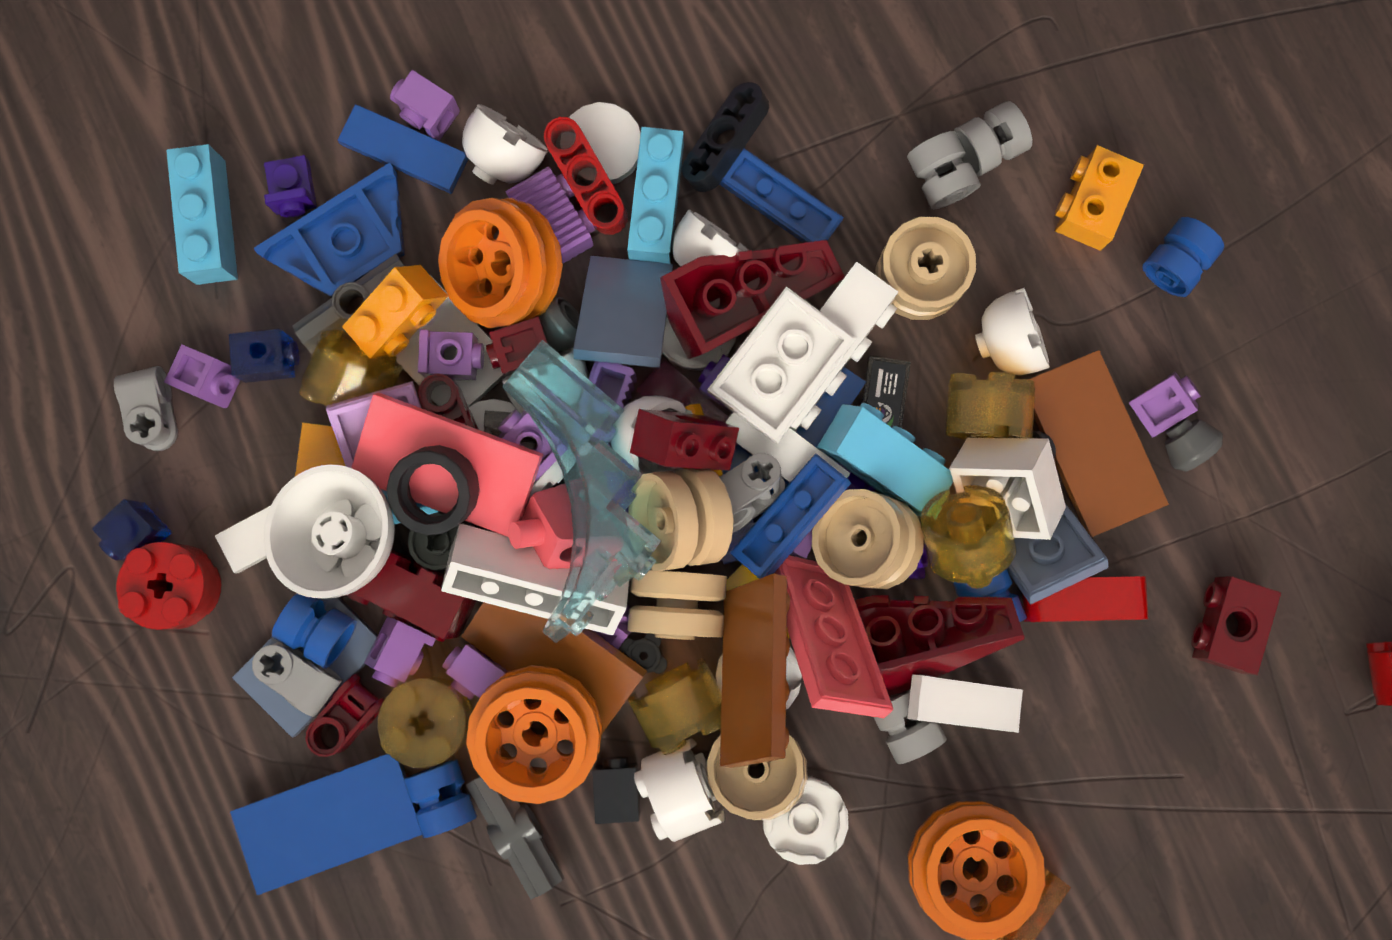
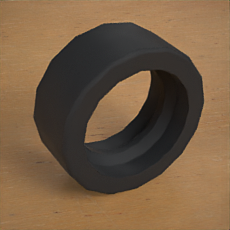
M441 445L423 447L399 460L390 473L386 489L389 506L397 520L411 531L425 535L443 534L466 520L476 507L480 492L478 476L470 461L457 450ZM436 464L442 466L451 473L457 483L459 494L457 503L451 511L444 515L433 516L425 513L416 505L411 497L410 477L422 465Z

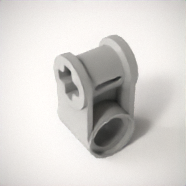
M161 366L119 375L114 378V391L120 405L126 437L132 442L144 445L153 451H164L170 448L178 436V428L171 401V386L164 383L167 375Z
M757 453L726 474L719 476L725 484L731 501L734 521L733 532L740 530L753 518L767 510L786 488L785 481L781 476L779 462L772 455ZM755 466H757L758 472L754 471ZM773 488L774 493L771 495L769 490Z
M281 642L261 648L252 660V669L259 681L282 695L296 709L312 717H317L342 682V678L329 667L327 669L322 668L304 657L301 650H293ZM281 654L283 658L280 664L284 668L274 672L271 669L274 661L270 657Z

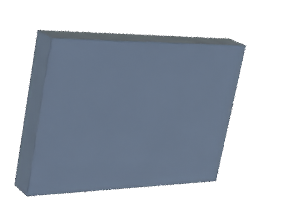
M590 256L573 348L574 359L660 368L667 318L660 277L673 271V264Z
M340 597L319 599L326 602V611L336 608L356 620L357 624L345 649L329 667L342 678V682L322 710L343 683L353 674H358L366 665L364 662L378 636ZM271 637L263 647L279 641ZM281 654L270 657L274 661V665L271 668L274 672L284 668L280 664L283 658ZM253 656L232 678L292 738L296 737L315 717L299 711L282 695L259 681L252 669Z

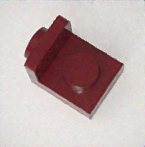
M539 317L489 332L492 343L486 345V350L493 369L501 368L502 374L506 376L514 374V371L553 359Z

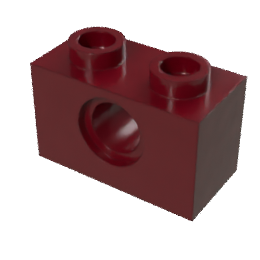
M639 409L630 453L664 467L730 471L739 427L705 415Z
M1233 576L1215 577L1214 582L1209 584L1204 594L1203 604L1206 606L1203 621L1196 626L1192 635L1191 644L1194 647L1192 658L1241 674L1258 675L1281 592ZM1231 613L1235 615L1238 621V628L1233 635L1226 628V619Z

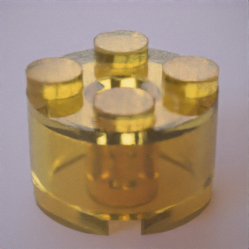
M336 329L326 330L319 337L302 377V386L299 392L308 401L322 403L325 406L394 387L403 369L402 364L399 366L394 365L397 359L396 356L389 357L387 355L370 359L355 341L341 338L344 331Z
M1006 372L989 373L988 380H976V375L951 374L948 385L945 435L962 440L969 438L970 433L971 437L1032 438L1036 390L1034 381L1015 379V374Z
M980 485L963 486L964 492L950 495V490L943 491L930 499L921 512L922 534H924L923 538L931 569L940 577L952 582L967 583L968 586L976 589L986 587L992 582L993 577L1009 567L1017 553L1011 517L1005 499L996 490Z
M697 659L698 668L691 670L687 662L657 676L645 684L648 690L646 694L639 698L635 691L627 699L651 747L660 748L663 755H668L681 749L687 743L685 739L701 731L702 735H708L721 728L722 692L705 659Z
M436 676L418 678L395 687L384 700L378 715V733L382 749L401 764L414 768H428L446 761L466 744L469 717L473 711L467 697L452 687L451 680ZM428 712V719L435 721V726L425 731L424 724L419 722V716Z

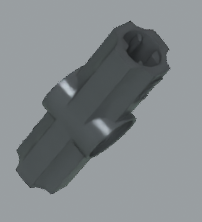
M397 254L384 261L356 282L340 285L334 291L330 300L292 325L295 334L314 357H317L348 335L342 326L353 315L348 314L350 301L357 297H363L365 301L394 267L405 266Z
M480 776L466 784L469 793L474 798L479 810L488 823L486 827L487 833L493 846L504 860H509L530 900L541 896L563 881L562 871L542 839L544 837L543 830L531 808L526 803L522 804V802L512 801L492 790Z

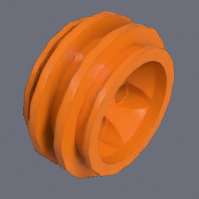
M488 198L470 202L455 214L441 239L438 257L441 282L449 299L470 321L487 328L511 326L539 317L545 313L557 294L563 268L560 244L549 221L532 204L514 198ZM499 230V235L495 240L493 236Z
M531 665L508 671L487 687L469 717L466 744L473 768L489 788L512 801L541 804L565 797L585 781L600 751L603 724L595 699L579 680L558 668ZM525 699H538L541 702L528 705ZM557 708L568 718V721H562L561 714ZM509 711L514 716V723L503 725L499 721V713ZM533 721L541 722L546 726L543 735H538L530 729ZM565 739L571 741L574 750L569 754L562 753L558 749L559 741ZM506 743L513 744L517 749V755L511 757L503 745ZM542 758L546 762L547 767H532L531 760Z
M957 801L933 812L916 831L908 852V880L920 907L945 932L966 940H996L1018 930L1036 911L1045 887L1044 857L1033 833L1013 814L984 801ZM978 830V838L975 842L964 840L963 834ZM999 841L1006 842L1008 846V852L1003 857H997L993 852L994 845ZM949 847L946 862H940L942 854ZM970 857L976 862L979 861L978 869L972 874L962 868L964 862ZM1002 875H1009L1010 878L1003 891L999 890L997 887L998 878ZM946 880H951L955 883V891L949 896L941 894V884ZM977 894L983 895L986 900L985 905L972 908L970 905L971 898Z

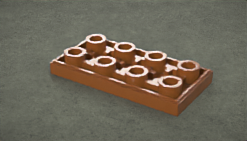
M1099 350L1019 384L1040 432L1046 433L1054 442L1056 448L1054 462L1082 526L1091 537L1169 505Z
M773 573L726 591V598L724 599L721 767H741L784 759L786 756V748L789 743V731L786 727V702L790 693L789 684L786 681V658L790 650V641L787 637V612L790 608L787 576Z
M485 602L482 603L461 636L507 671L535 665L558 668L579 680L596 701L603 724L602 733L647 673L646 669L590 629Z

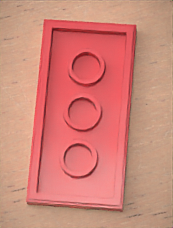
M379 392L373 394L351 468L370 478L380 489L387 491L390 473L402 458L428 446L441 445L455 449L470 461L477 473L480 489L476 507L464 521L509 537L508 529L510 523L522 521L543 453ZM436 464L422 465L410 477L409 487L414 502L443 513H448L456 505L459 496L457 483L451 473L442 466Z
M789 555L774 574L787 576V592L790 596V608L787 612V630L812 708L885 718L894 709L850 586L830 578L817 564V561Z

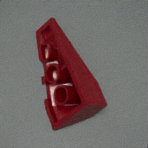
M827 240L763 250L740 251L732 257L726 255L703 256L660 277L669 323L687 358L691 359L703 355L757 326L786 287L805 300L843 280L845 276Z
M872 595L855 600L889 696L911 689L912 674L939 677L1024 640V634L1013 600L1009 597H957L954 601H930L929 596H914V600H890L889 595Z

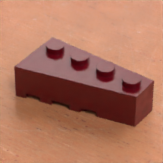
M391 549L382 570L372 581L357 591L345 595L364 605H368L370 601L383 608L382 613L404 624L409 621L422 628L421 632L441 642H444L445 639L459 638L477 601L442 592L444 573L426 569L416 563L414 559Z

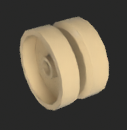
M918 217L903 223L890 236L875 267V275L898 291V294L891 303L897 307L896 314L911 320H930L945 314L969 289L976 272V253L969 237L955 223L940 217Z
M694 468L677 470L675 473L671 470L642 474L634 483L629 498L628 518L630 533L636 552L646 566L653 571H665L684 568L686 565L693 566L719 562L727 554L732 541L733 513L725 484L716 472L710 469Z
M849 489L844 491L812 528V549L817 564L830 578L844 585L860 586L869 589L891 588L903 583L916 570L923 554L924 533L918 516L906 503L867 489Z
M632 570L630 592L637 597L657 598L656 606L635 605L630 608L627 631L655 634L656 638L695 640V636L723 637L724 615L716 610L698 609V601L719 602L725 599L727 576L672 571Z
M721 735L713 743L707 760L708 783L716 800L730 813L750 820H772L789 812L802 798L808 780L807 760L799 743L790 735L785 758L762 762L765 772L762 777L757 779L749 774L750 766L756 767L758 763L735 768L721 767Z

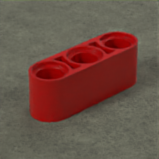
M568 117L553 119L544 130V141L584 213L599 232L605 235L619 233L628 221L627 209L587 138L574 120ZM572 132L576 134L575 142L570 148L559 149L556 147V140L562 133ZM584 168H593L597 171L595 181L588 186L578 185L576 182L578 173ZM607 203L616 205L618 213L614 220L608 223L598 221L597 212L602 205Z
M1146 576L1088 577L1031 605L1022 593L1023 608L1027 616L1024 622L1148 619Z

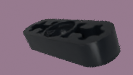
M746 82L732 90L684 160L682 173L694 190L708 192L720 184L767 115L769 101L758 84ZM735 130V134L729 142L717 144V139L723 132Z

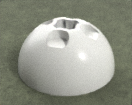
M321 465L310 468L291 479L277 494L269 509L264 527V548L268 563L276 577L286 587L300 595L327 599L353 593L377 576L390 555L395 532L392 510L380 488L361 472L342 465Z

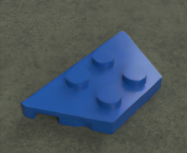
M389 162L254 247V250L262 258L332 298L334 291L340 285L356 282L395 254L399 258L405 255L397 172Z

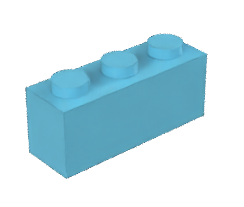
M641 127L627 248L629 260L671 264V246L675 229L684 149L683 131Z
M209 144L167 149L179 274L196 285L238 280L226 161Z
M861 403L860 406L842 404L818 444L817 449L881 494L906 503L918 516L932 519L953 483L950 470L944 466L945 458L930 449L924 448L922 450L913 444L916 438L908 431L898 426L891 428L882 421L884 414L875 407L866 403Z

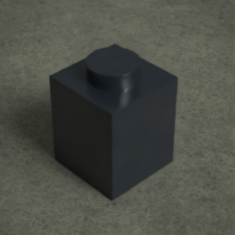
M626 756L602 758V765H597L592 770L595 824L639 822L640 793L634 779V773L638 771V763L628 764V757Z

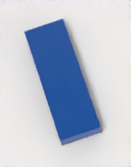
M356 104L337 140L340 145L385 165L390 162L394 169L450 194L453 193L468 161L465 152Z
M745 148L719 184L802 243L827 240L828 242L844 218Z
M815 453L730 554L759 579L775 573L851 482Z

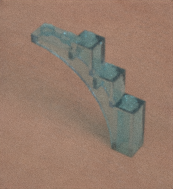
M542 340L515 370L503 388L527 411L547 439L562 470L571 503L573 545L570 570L559 603L542 630L545 635L557 643L569 633L578 636L585 629L594 616L589 609L596 599L602 602L616 585L621 587L633 577L638 581L641 580L656 562V559L651 555L661 540L625 511L638 494L632 488L641 478L642 474L607 445L618 433V428L614 423L624 412V409Z

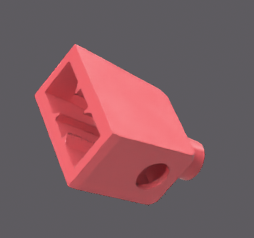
M588 477L534 493L529 499L522 521L510 523L508 529L511 545L515 549L533 546L543 566L548 569L612 566L625 538Z

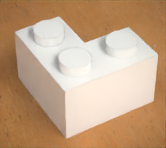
M967 438L949 468L959 502L1000 504L1009 537L1050 540L1064 513L1066 505L1049 439Z

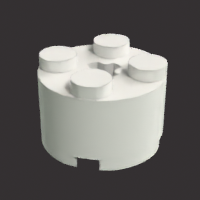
M692 738L641 760V770L634 773L635 783L640 795L643 798L648 796L655 812L650 816L651 823L660 840L668 837L671 841L676 842L720 824L725 820L724 810L715 812L713 801L716 798L708 783L707 761L703 753L694 755L691 751L697 745Z

